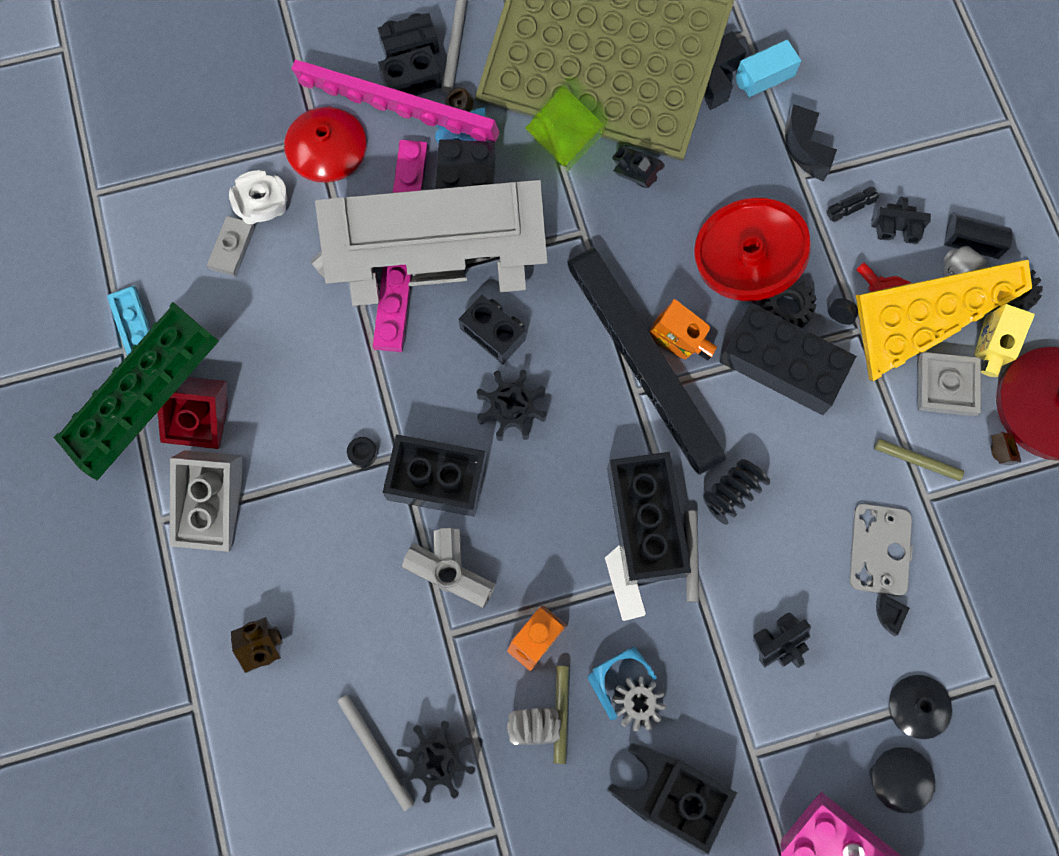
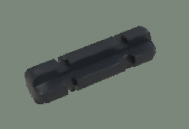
M870 186L864 189L863 193L858 192L840 201V204L835 203L829 206L826 214L830 221L836 222L842 219V216H848L864 208L865 205L876 202L879 198V193L875 187Z

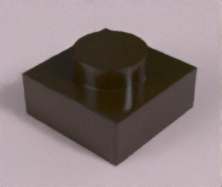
M1001 432L991 435L993 442L991 444V452L999 464L1011 466L1022 462L1014 434Z

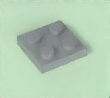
M928 352L921 353L918 358V411L975 417L981 414V358Z

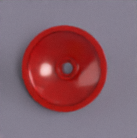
M319 107L301 114L288 128L284 140L285 154L294 171L308 180L321 183L335 182L352 174L362 163L367 149L366 135L360 122L349 112L335 107ZM321 133H326L325 136H318Z

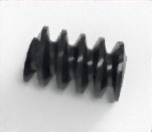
M740 459L736 463L737 467H732L728 471V475H723L720 478V483H715L711 487L712 492L706 491L703 494V500L709 511L719 522L726 525L729 523L725 517L726 513L735 518L737 513L733 507L737 506L742 510L746 507L742 501L743 497L748 501L754 499L750 492L751 489L760 494L763 490L759 482L767 486L770 484V479L762 469L745 459Z

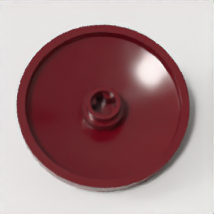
M1042 347L1023 354L1004 371L997 387L996 405L1002 425L1007 433L1014 434L1015 441L1019 446L1035 456L1053 461H1059V347Z

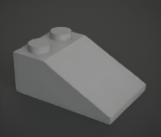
M184 450L170 458V546L226 552L231 550L242 487V455Z

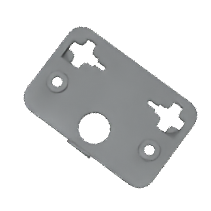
M861 504L855 508L849 583L852 588L894 596H901L907 592L909 562L912 561L913 546H910L912 518L908 511ZM866 510H869L871 516L876 518L875 522L870 523L868 532H866L864 520L859 518L860 515L865 514ZM891 516L893 521H889L888 517ZM896 543L903 548L904 555L901 560H894L889 557L887 550L890 544ZM864 563L867 574L872 576V581H867L866 586L861 585V581L855 577L856 573H861ZM888 579L889 584H885L884 580Z

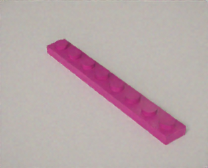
M296 59L291 68L298 78V82L309 89L317 87L332 96L339 94L358 104L361 102L371 104L380 111L388 109L396 112L403 118L409 119L414 117L429 126L437 124L455 134H460L461 132L469 134L478 141L488 140L496 143L500 133L494 119Z
M400 140L393 193L423 190L428 151L427 142ZM406 264L383 266L379 293L380 302L377 308L373 338L374 350L403 352L411 287L408 283L412 279V274L407 275Z

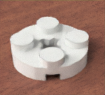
M250 171L240 175L235 180L236 185L232 189L230 187L229 199L232 209L247 224L268 221L283 215L286 211V187L283 181L276 175L272 177L266 175V171ZM260 193V195L264 197L261 199H254V194Z

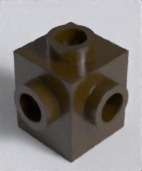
M266 617L248 622L243 627L231 631L232 651L245 673L261 666H267L281 658L279 645L283 644L282 636L277 626L272 628Z

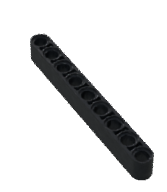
M591 247L568 259L567 265L573 278L693 470L698 475H701L725 461L726 456L721 445L597 250Z

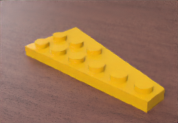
M1019 260L856 295L869 380L875 381L890 369L899 367L920 352L923 353L959 332L967 324L978 321L998 306H1003L1031 290L1032 282L1029 260Z

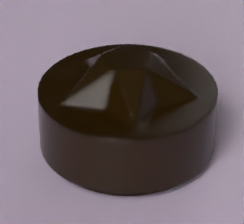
M455 88L447 95L445 105L471 112L474 100L472 95L464 88Z

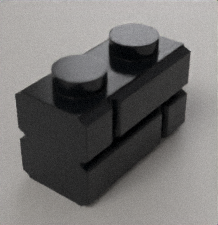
M415 13L409 16L408 19L398 22L393 20L387 21L382 26L377 27L385 58L398 56L415 48H423L429 45L433 54L440 52L438 37L429 13Z

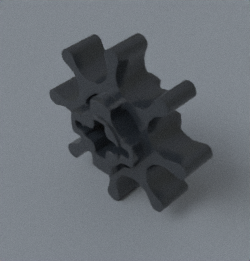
M525 370L520 371L519 379L512 384L504 382L501 372L495 371L494 380L499 385L498 389L492 393L485 392L482 389H478L476 392L479 400H486L491 405L487 412L477 415L478 423L483 424L491 419L498 421L500 424V428L496 432L498 441L503 440L504 432L509 427L518 428L522 433V438L527 440L529 438V431L524 425L526 420L537 418L541 422L546 421L547 413L535 409L532 405L535 399L545 396V387L540 386L535 391L526 390L523 387L527 376ZM512 401L516 402V406H513L512 409H507V405H510Z
M448 721L441 722V732L434 739L427 738L420 725L414 726L413 731L420 739L418 749L414 752L398 749L396 752L398 757L410 758L414 765L413 772L408 777L402 778L400 784L406 786L412 779L422 780L426 785V793L422 799L424 803L431 801L432 790L439 784L445 785L449 789L452 798H457L459 791L452 782L454 774L458 771L474 774L476 771L474 766H465L458 758L460 749L470 745L472 740L466 737L459 744L450 743L446 738V731L450 725ZM435 743L445 745V749L436 747ZM428 748L436 756L443 755L445 760L441 762L444 775L437 767H429L428 763L432 760ZM421 752H423V759H422V763L420 764V763H419V758H420ZM453 759V768L450 771L449 764L450 760ZM428 774L434 775V776H436L438 779H437V780L430 779V778L427 777V775H428Z

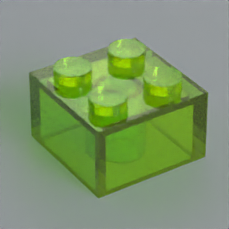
M564 86L525 127L528 135L567 172L606 132L604 124Z

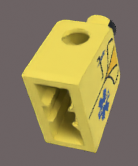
M1005 304L986 315L974 353L975 357L984 360L981 368L982 374L998 377L1003 365L1017 359L1035 314Z

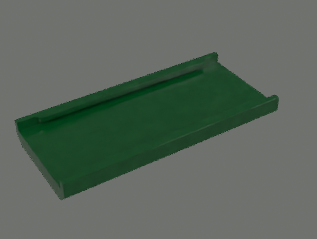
M174 302L169 305L170 308L158 322L153 323L151 330L143 339L131 348L132 351L121 364L112 370L113 373L99 389L94 390L92 397L85 405L72 415V419L62 431L53 437L77 467L96 481L99 480L219 342L218 339Z

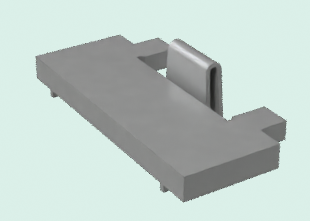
M540 180L315 200L325 284L350 282L352 306L379 304L377 274L373 272V267L406 264L407 275L413 274V279L408 283L409 286L467 281L463 271L466 269L465 259L499 256L500 261H497L500 292L526 290L524 265L547 263Z

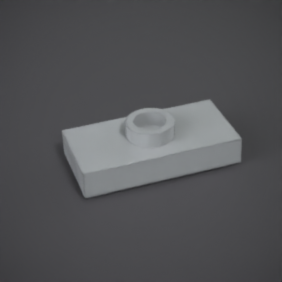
M226 216L207 263L209 270L236 277L255 229L254 224H247L243 220Z

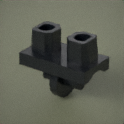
M620 146L612 157L617 164L613 171L618 176L633 181L643 188H649L656 182V173L665 167L661 160L625 146Z
M899 197L897 204L888 203L886 208H879L876 217L872 218L871 227L877 229L879 240H893L897 230L904 231V241L906 243L918 244L923 238L924 229L931 222V213L916 212L917 207L908 206L907 197Z
M788 612L776 621V626L783 633L776 639L767 628L754 634L753 642L759 651V661L764 667H767L777 659L783 667L791 662L797 668L805 664L802 655L809 651V648L804 642L810 638L808 630L811 629L806 619L800 622Z

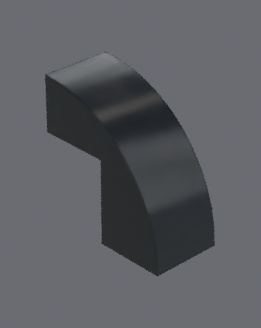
M733 31L722 38L705 91L704 99L710 110L729 101L733 85L726 75L738 69L740 61L744 60L747 52Z
M793 104L785 125L787 148L801 169L810 176L824 182L832 167L837 149L811 141L820 113Z

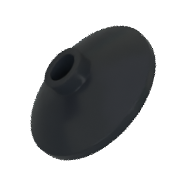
M912 675L900 680L892 689L889 697V712L895 725L904 734L916 739H931L940 735L948 727L952 717V703L947 691L939 682L927 676ZM922 701H926L929 705V710L926 713L920 709Z

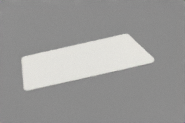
M618 546L605 557L622 620L626 621L645 616L646 613L638 585L626 586L620 546Z

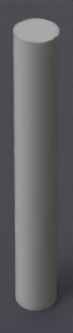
M685 511V539L691 573L686 577L687 602L696 603L699 602L697 511Z

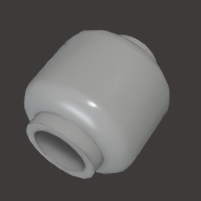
M969 246L961 247L958 250L952 249L943 259L945 263L943 274L948 276L986 268L988 262L986 258Z

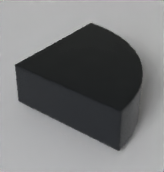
M881 593L876 601L878 619L890 634L897 636L910 608Z

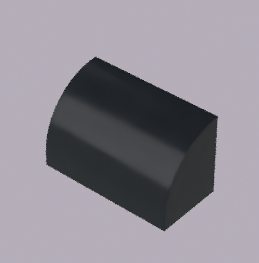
M957 213L950 215L944 245L957 249L969 246L980 255L1000 259L1011 248L1012 229L1010 227Z

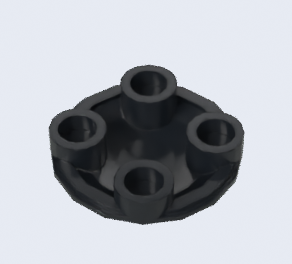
M895 747L885 751L869 771L877 797L886 807L894 812L914 813L922 810L933 797L935 774L932 767L921 753L910 748Z

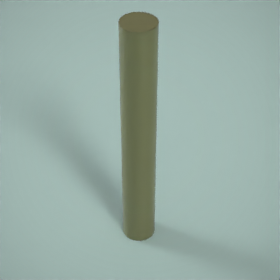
M879 438L875 443L874 449L957 481H961L963 478L964 470Z
M557 666L555 710L558 711L561 731L560 739L554 743V764H566L569 666Z

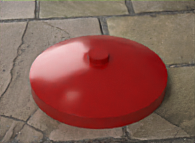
M748 198L730 203L708 218L697 235L694 255L701 278L713 291L733 300L758 301L780 294L800 278L810 259L811 240L807 224L795 209L783 202L769 198Z

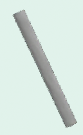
M456 0L442 90L447 93L453 90L467 0Z
M348 694L337 701L402 809L406 811L415 804L406 788L400 784V778Z

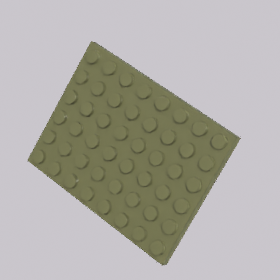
M505 0L475 99L478 102L684 161L734 0Z

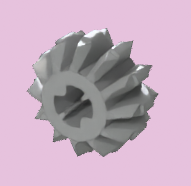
M639 676L637 687H635L633 680L629 677L625 680L629 690H626L621 685L616 687L617 692L623 695V698H612V703L621 704L622 708L614 711L617 716L625 713L626 716L621 721L623 727L627 726L631 719H633V731H639L640 720H642L645 729L650 730L652 725L649 717L656 722L662 720L660 715L654 711L655 709H666L665 704L656 703V699L662 698L664 693L663 691L656 692L655 694L651 692L656 686L655 681H651L644 688V676ZM641 695L644 698L642 704L646 708L644 711L638 709L635 712L632 709L634 702L631 699L633 696L639 698Z
M555 709L517 710L508 715L507 733L509 734L510 742L514 745L555 743L560 739L561 723L558 711Z

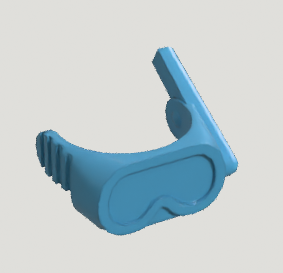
M635 646L594 667L593 672L587 677L610 720L618 717L605 690L604 680L606 672L613 663L621 659H634L644 665L653 681L657 679L654 671L651 670V667Z

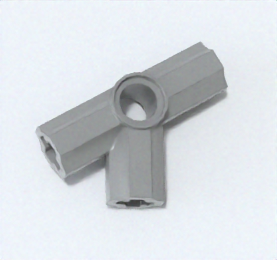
M440 528L435 530L434 553L413 544L407 551L401 566L403 569L437 585L441 590L448 593L451 592L483 609L488 604L496 586L495 583L462 567L460 529ZM451 569L457 572L456 578L452 582L446 583L441 580V574L444 571Z

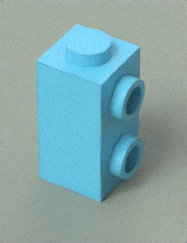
M785 40L741 60L735 76L739 88L744 89L747 96L751 97L795 77L801 59L790 42Z

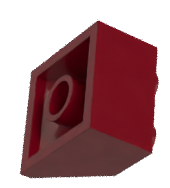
M187 377L157 412L160 443L219 449L228 409L227 381Z

